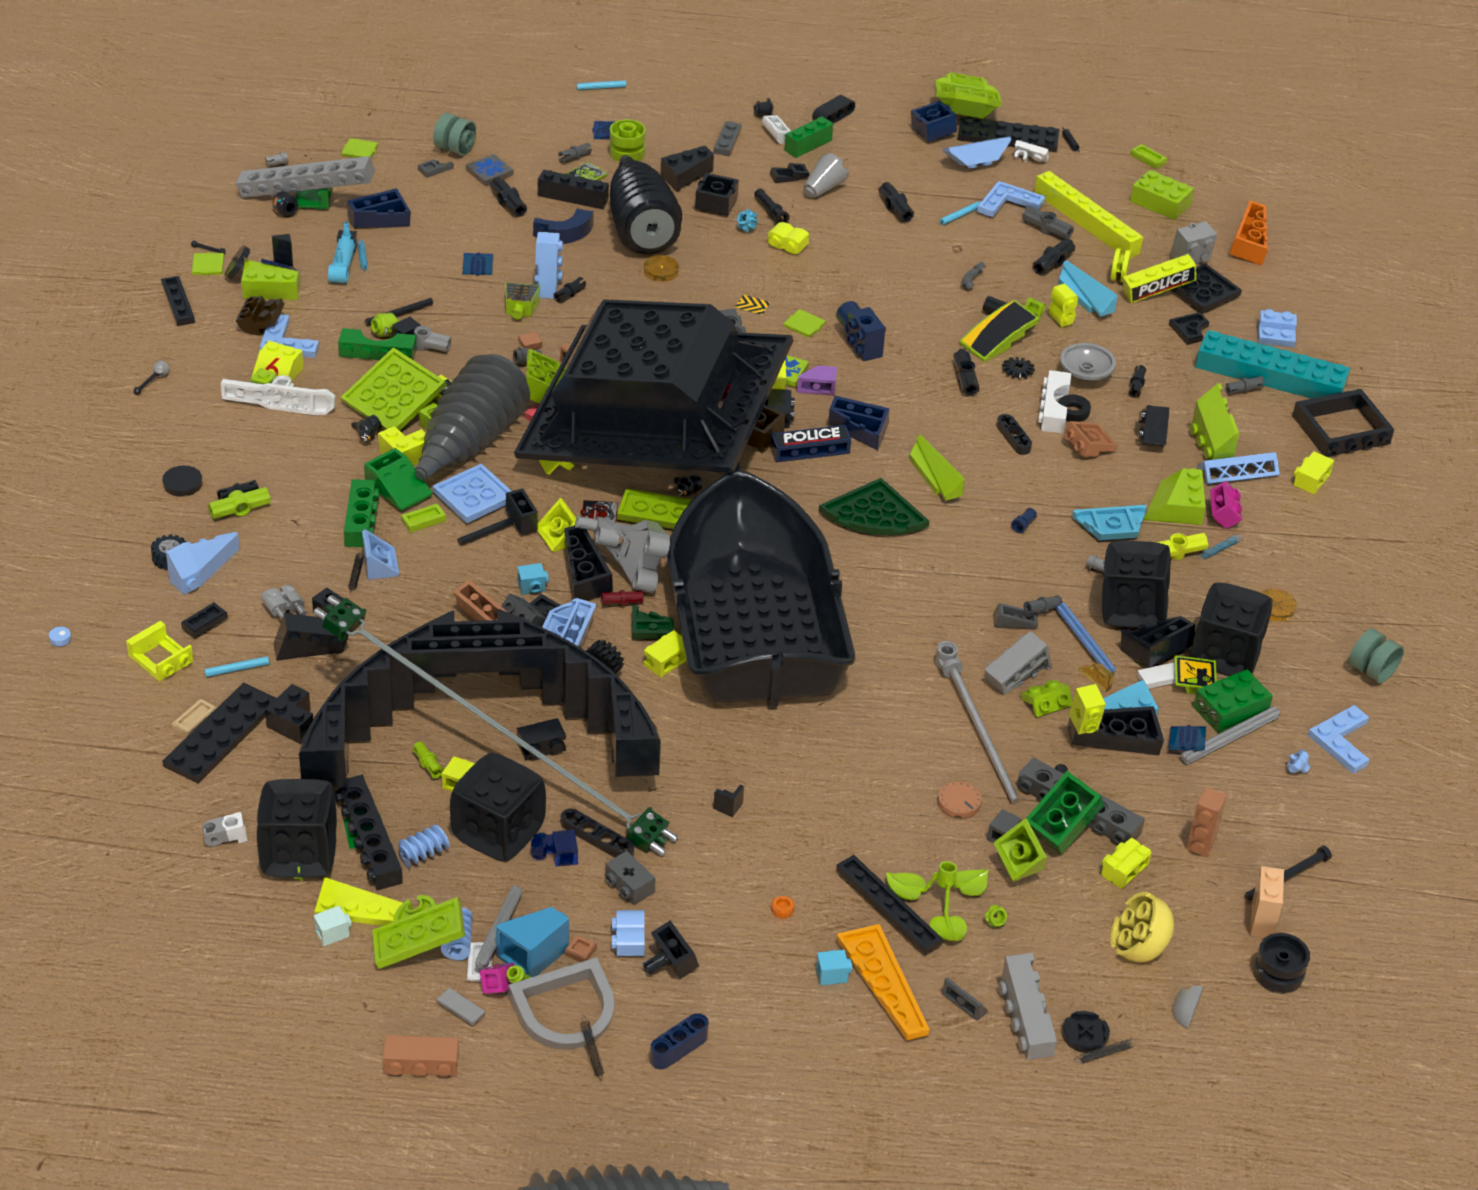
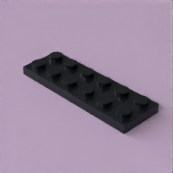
M961 117L958 141L976 143L1010 137L1011 141L1007 147H1015V143L1018 140L1046 148L1049 152L1057 153L1060 129Z
M243 682L162 760L163 767L199 784L266 718L265 709L276 697Z

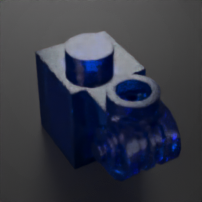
M575 829L554 831L551 835L537 833L531 840L532 857L541 860L547 856V853L554 855L556 867L578 865V846Z

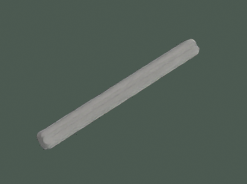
M1272 706L1206 740L1205 750H1187L1181 753V761L1184 764H1189L1278 718L1280 710L1276 706Z

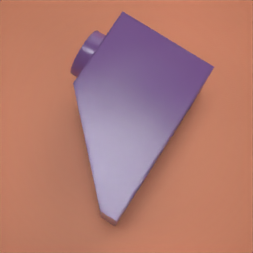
M816 366L799 375L797 393L835 395L837 367Z

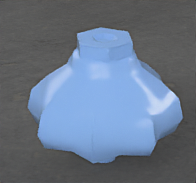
M1301 749L1294 755L1292 753L1289 755L1290 759L1286 768L1291 773H1306L1310 769L1308 764L1309 755L1305 750Z

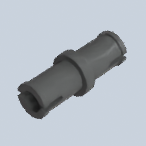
M589 143L580 146L574 145L568 150L560 151L558 157H564L559 158L561 162L570 159L576 160L582 155L592 152V148H586L591 147Z
M1262 376L1226 383V386H1228L1225 387L1226 392L1230 395L1232 393L1242 391L1246 393L1251 389L1264 387V379Z
M1059 595L1049 598L1043 596L1034 601H1026L1023 608L1026 614L1035 612L1045 613L1050 609L1057 608L1063 601Z

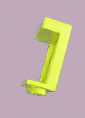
M161 621L126 640L128 656L159 682L194 661L192 646L188 645L183 648L167 635L166 625ZM160 645L171 656L155 664L144 654Z

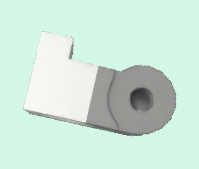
M241 812L206 821L202 826L204 842L208 846H218L223 842L237 839L239 843L248 841L246 826Z

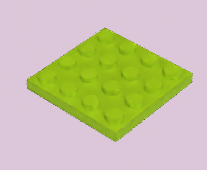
M392 348L340 398L342 402L364 417L371 415L378 417L382 424V429L387 430L395 426L400 431L447 384L437 375L400 351Z

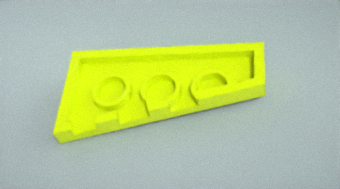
M325 877L314 914L340 906L343 913L349 915L351 922L383 926L394 921V914L403 903Z

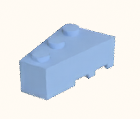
M538 232L535 281L536 285H540V298L554 299L553 294L557 292L559 281H562L563 270H560L563 264V256H560V252L563 250V241H560V233Z

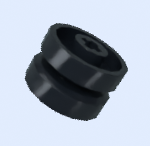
M1274 933L1263 938L1259 945L1258 956L1254 964V974L1257 981L1265 988L1274 992L1286 993L1298 989L1306 975V969L1310 961V951L1301 939L1291 934Z

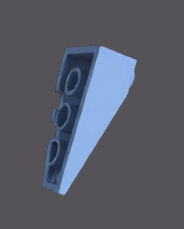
M232 532L218 535L211 540L199 539V542L192 544L185 542L166 551L170 583L183 595L202 586L240 549L238 533Z

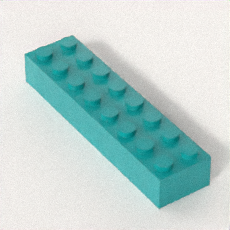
M1207 330L1198 350L1195 368L1239 380L1262 376L1264 386L1310 399L1344 392L1350 372V367L1342 364L1327 362L1323 359L1312 358L1307 355L1293 353L1288 350L1274 348L1270 345H1263Z

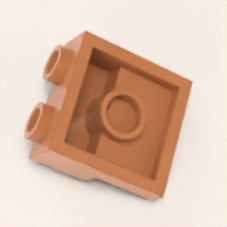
M1070 421L1064 431L1065 439L1069 440L1074 445V449L1084 457H1097L1100 451L1115 452L1118 447L1098 423Z

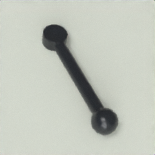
M195 240L191 242L192 247H201L218 253H226L224 248L218 249L203 245Z

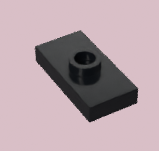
M213 602L182 621L181 626L193 637H197L228 618V614Z

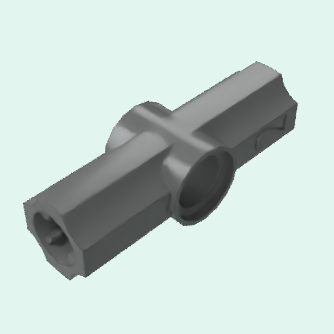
M1031 206L1026 207L1023 212L1022 219L1038 226L1043 234L1053 233L1063 239L1071 237L1074 231L1072 225L1057 219V215L1054 212H1042Z

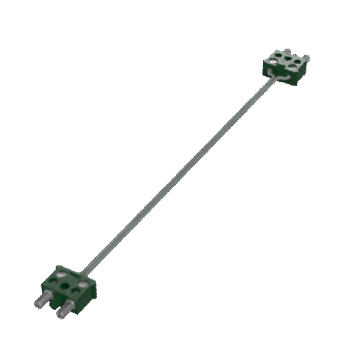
M330 595L327 601L333 606L330 604L326 606L325 611L328 614L319 607L314 610V614L324 620L322 627L339 638L340 642L344 641L349 635L352 636L357 633L363 635L627 819L626 827L628 832L625 838L632 841L636 847L646 854L652 849L660 856H664L666 849L656 843L658 842L662 846L666 844L668 840L663 835L672 842L677 841L678 836L667 829L670 822L654 812L652 807L647 808L642 814L637 813L633 816L628 814L363 629L366 616L365 608L362 609L348 598L340 601ZM639 816V818L630 827L631 819H635Z

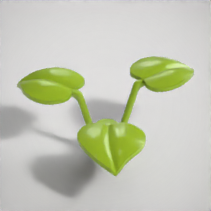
M944 861L940 863L938 872L933 873V877L927 885L921 876L912 873L887 872L886 879L889 888L898 897L908 900L920 898L921 892H927L937 879L938 885L946 889L944 917L936 916L932 918L929 926L945 940L960 941L966 936L967 925L961 917H949L948 915L951 886L955 889L959 888L960 892L965 895H981L987 888L989 871L987 869L957 872L956 864Z

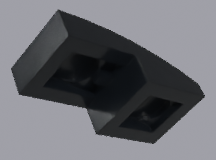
M789 163L787 168L771 167L770 175L774 182L782 183L806 178L809 176V172L805 164Z

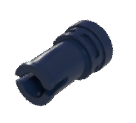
M1033 508L1026 509L1022 515L1011 522L1012 529L1017 533H1023L1037 517V512Z

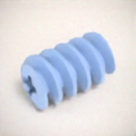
M435 824L430 829L425 828L422 832L415 833L414 836H408L406 840H400L398 849L402 862L409 868L411 867L410 860L414 864H418V856L422 860H426V852L430 857H433L434 849L441 853V845L445 849H449L450 843L444 831Z
M462 908L465 936L441 945L442 954L451 960H464L470 955L473 914L466 908Z

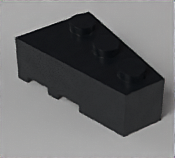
M705 145L661 158L660 175L676 192H679L684 185H691L694 179L697 178L699 180L704 177L705 173L713 172L714 153Z
M284 613L273 643L276 661L341 653L344 651L348 637L340 642L339 638L322 627L324 620L320 617Z
M1182 616L1157 621V625L1146 627L1144 624L1140 625L1139 629L1133 631L1123 629L1121 630V651L1150 668L1191 647L1195 635V624Z

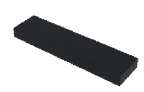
M180 277L162 278L161 284L176 325L182 326L195 323V317Z

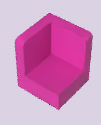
M496 964L479 970L483 994L507 991L509 984H512L507 980V970L511 966H515V964Z

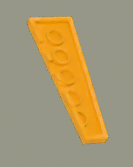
M880 924L838 933L836 937L838 944L845 950L847 957L851 959L852 964L904 1038L911 1040L928 1036L930 1029Z

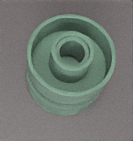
M444 113L438 119L434 128V145L464 156L471 150L475 142L476 124L473 121L459 118L456 115Z
M1371 628L1354 645L1349 656V664L1361 672L1367 671L1368 677L1381 684L1388 680L1398 668L1404 655V647L1392 639L1387 640L1384 634Z

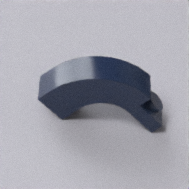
M577 208L574 215L564 221L535 218L533 221V236L537 237L538 232L560 233V241H563V244L581 240L590 233L594 226V211Z

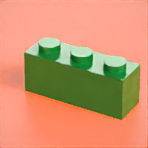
M820 117L786 133L784 151L797 158L832 141L833 123L824 117Z

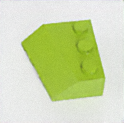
M529 348L527 351L526 381L530 389V400L540 404L560 363Z

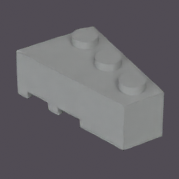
M1030 631L1025 636L1020 637L1011 648L1006 649L999 658L988 664L985 669L987 681L1005 695L1023 685V680L1028 677L1036 678L1038 676L1037 672L1044 668L1047 671L1052 669L1048 645Z

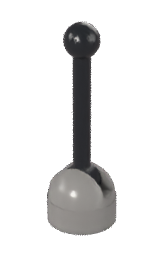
M162 360L155 363L153 374L139 387H135L134 393L136 395L140 394L141 390L156 376H165L170 371L167 363Z

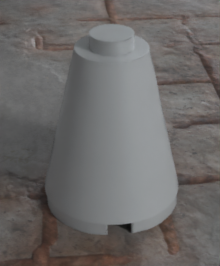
M832 153L822 155L803 186L805 195L816 198L848 179L849 172L847 167L844 169L842 166L844 162Z

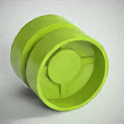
M623 119L614 122L610 126V156L612 159L619 162L620 158L624 155H628L636 161L644 158L646 129L642 123L636 120Z

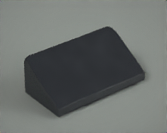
M290 234L273 235L274 262H277L274 263V266L294 270L283 266L285 264V266L293 267Z

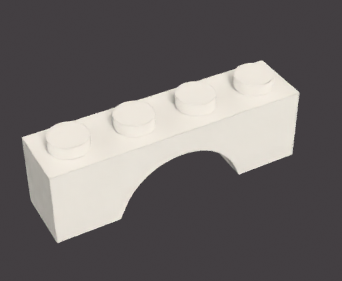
M1049 370L1048 377H1044L1040 411L1043 412H1040L1038 423H1042L1041 431L1064 434L1067 407L1059 404L1057 401L1062 396L1069 394L1071 373Z

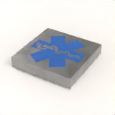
M495 154L466 164V170L485 186L489 185L495 177L504 179L514 175V170Z

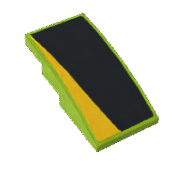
M1012 300L978 323L959 341V344L980 360L986 362L1009 350L1012 342L1024 337L1025 330L1039 323V317L1017 301Z

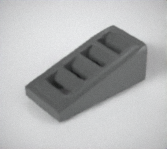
M998 603L993 613L995 627L1037 629L1038 627L1037 612L1026 614L1022 608Z

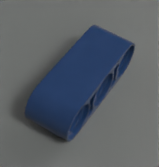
M700 1013L692 1014L655 1038L650 1045V1064L652 1067L659 1070L666 1069L704 1044L708 1038V1018Z

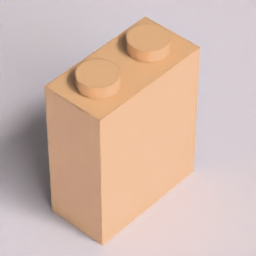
M1261 866L1252 899L1250 936L1265 938L1275 933L1283 905L1284 869Z

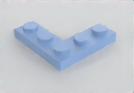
M998 181L978 205L977 212L993 217L1006 200L1026 207L1031 206L1039 210L1045 202V196Z
M280 314L275 325L266 328L260 344V350L268 341H273L302 350L303 357L316 358L319 341L284 338L290 322L289 315Z
M1355 705L1309 729L1308 736L1352 774L1369 764L1370 759L1344 738L1345 735L1368 723L1369 717Z

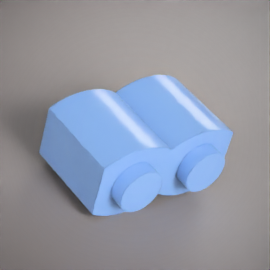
M617 910V917H612V931H617L616 935H612V949H617V956H645L644 910Z

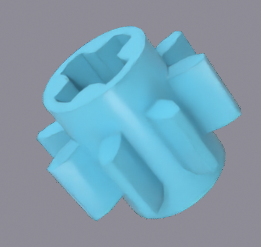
M746 209V212H740L736 219L739 222L738 227L746 232H749V229H755L759 222L756 219L757 214L749 209Z

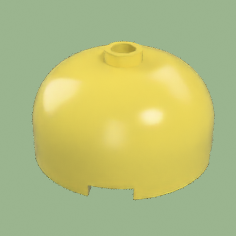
M1139 892L1125 902L1127 907L1120 917H1115L1110 934L1111 947H1117L1118 955L1130 961L1141 963L1155 959L1166 949L1173 935L1174 918L1171 909L1163 900L1149 892ZM1119 945L1127 948L1128 950H1122L1119 947Z

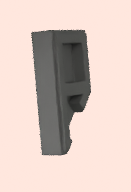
M433 159L418 165V171L426 178L454 169L453 162L439 163V160Z

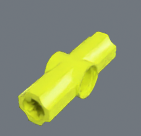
M1177 533L1173 534L1170 540L1157 542L1169 546L1171 558L1174 560L1183 559L1186 553L1208 549L1205 533L1190 536Z

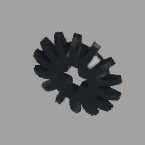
M1010 357L1008 360H1004L1002 367H1004L1002 370L1007 371L1006 375L1010 374L1012 378H1028V374L1032 376V371L1035 372L1034 364L1030 360L1025 361V358L1019 360L1018 357H1015L1014 360V358Z

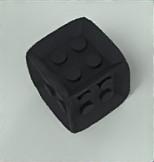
M1115 541L1109 543L1105 555V576L1102 589V615L1104 623L1117 627L1139 628L1140 625L1144 624L1146 627L1157 625V621L1167 619L1171 555L1168 545L1145 541Z
M1213 583L1202 607L1200 621L1197 625L1192 644L1191 658L1215 660L1216 672L1227 676L1247 669L1253 674L1261 652L1262 640L1268 628L1273 604L1272 598L1244 587L1228 583Z
M488 753L480 758L457 782L450 796V823L453 834L466 845L500 861L512 859L526 846L540 829L546 814V788L544 780L533 770L496 753Z
M278 779L266 782L261 791L257 812V848L262 873L274 877H320L328 875L334 862L337 827L336 799L332 783L317 779Z

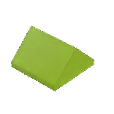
M1023 819L994 842L1013 881L1044 870L1047 857L1027 819Z

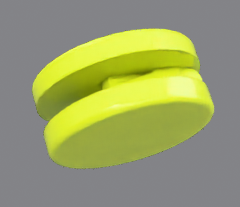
M1116 249L1111 270L1112 281H1116L1118 273H1121L1120 282H1123V277L1128 275L1131 250H1126L1125 255H1121V249Z

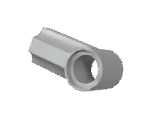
M427 326L415 328L414 335H416L418 350L424 351L431 348L448 353L452 342L450 336L431 332V329Z

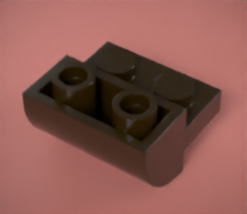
M263 296L249 297L246 299L236 319V323L248 334L262 335L265 328L275 325L285 303L282 298L265 301Z

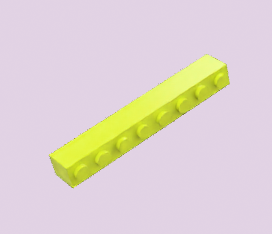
M1047 171L1036 177L1034 193L1045 196L1047 203L1116 251L1117 248H1120L1121 255H1125L1126 250H1131V258L1141 254L1142 235L1054 173Z

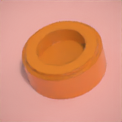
M787 896L776 897L772 901L771 911L773 915L782 919L789 918L794 913V901Z

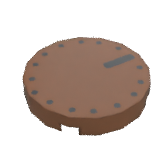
M962 781L945 784L939 791L938 805L944 813L951 817L956 815L961 816V818H968L974 816L980 810L982 803L981 793L969 783Z

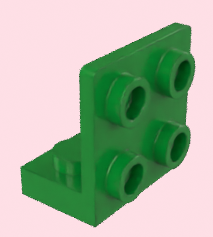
M333 187L296 191L295 198L298 201V207L329 209Z

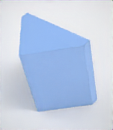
M364 529L362 531L363 553L368 580L397 577L400 573L395 547Z

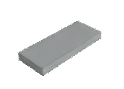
M448 988L437 998V1003L472 1026L485 1015L483 1009L451 988Z

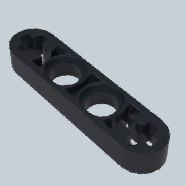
M565 809L561 813V826L570 833L614 858L625 851L634 856V844L624 836L576 809ZM591 827L594 830L592 832H585L583 828ZM603 837H609L612 839V841L602 842L600 839Z

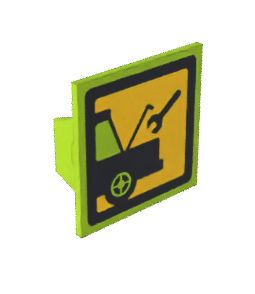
M1174 656L1175 686L1185 687L1186 693L1196 695L1197 689L1217 681L1215 660Z

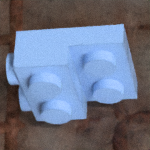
M1271 309L1261 310L1258 320V343L1295 347L1297 314H1292L1289 311L1281 313L1274 312Z

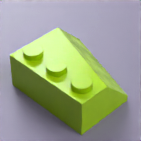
M245 259L241 280L243 299H248L252 296H263L264 299L282 298V300H298L301 274L298 271Z
M1221 383L1216 384L1196 401L1192 424H1190V432L1194 435L1198 446L1201 447L1205 458L1208 460L1233 458L1239 437V431L1233 415L1228 414L1227 399L1222 398L1221 391L1223 388Z
M1182 468L1162 480L1143 521L1202 525L1206 508L1203 471L1194 468Z

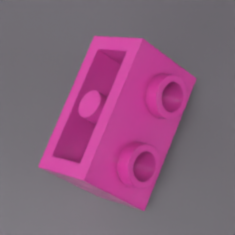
M1227 481L1210 490L1212 516L1215 521L1225 529L1236 525L1242 520L1241 511L1243 509L1240 504V492Z

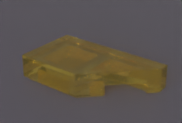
M1094 663L1079 668V672L1105 692L1111 689L1114 673L1102 664Z

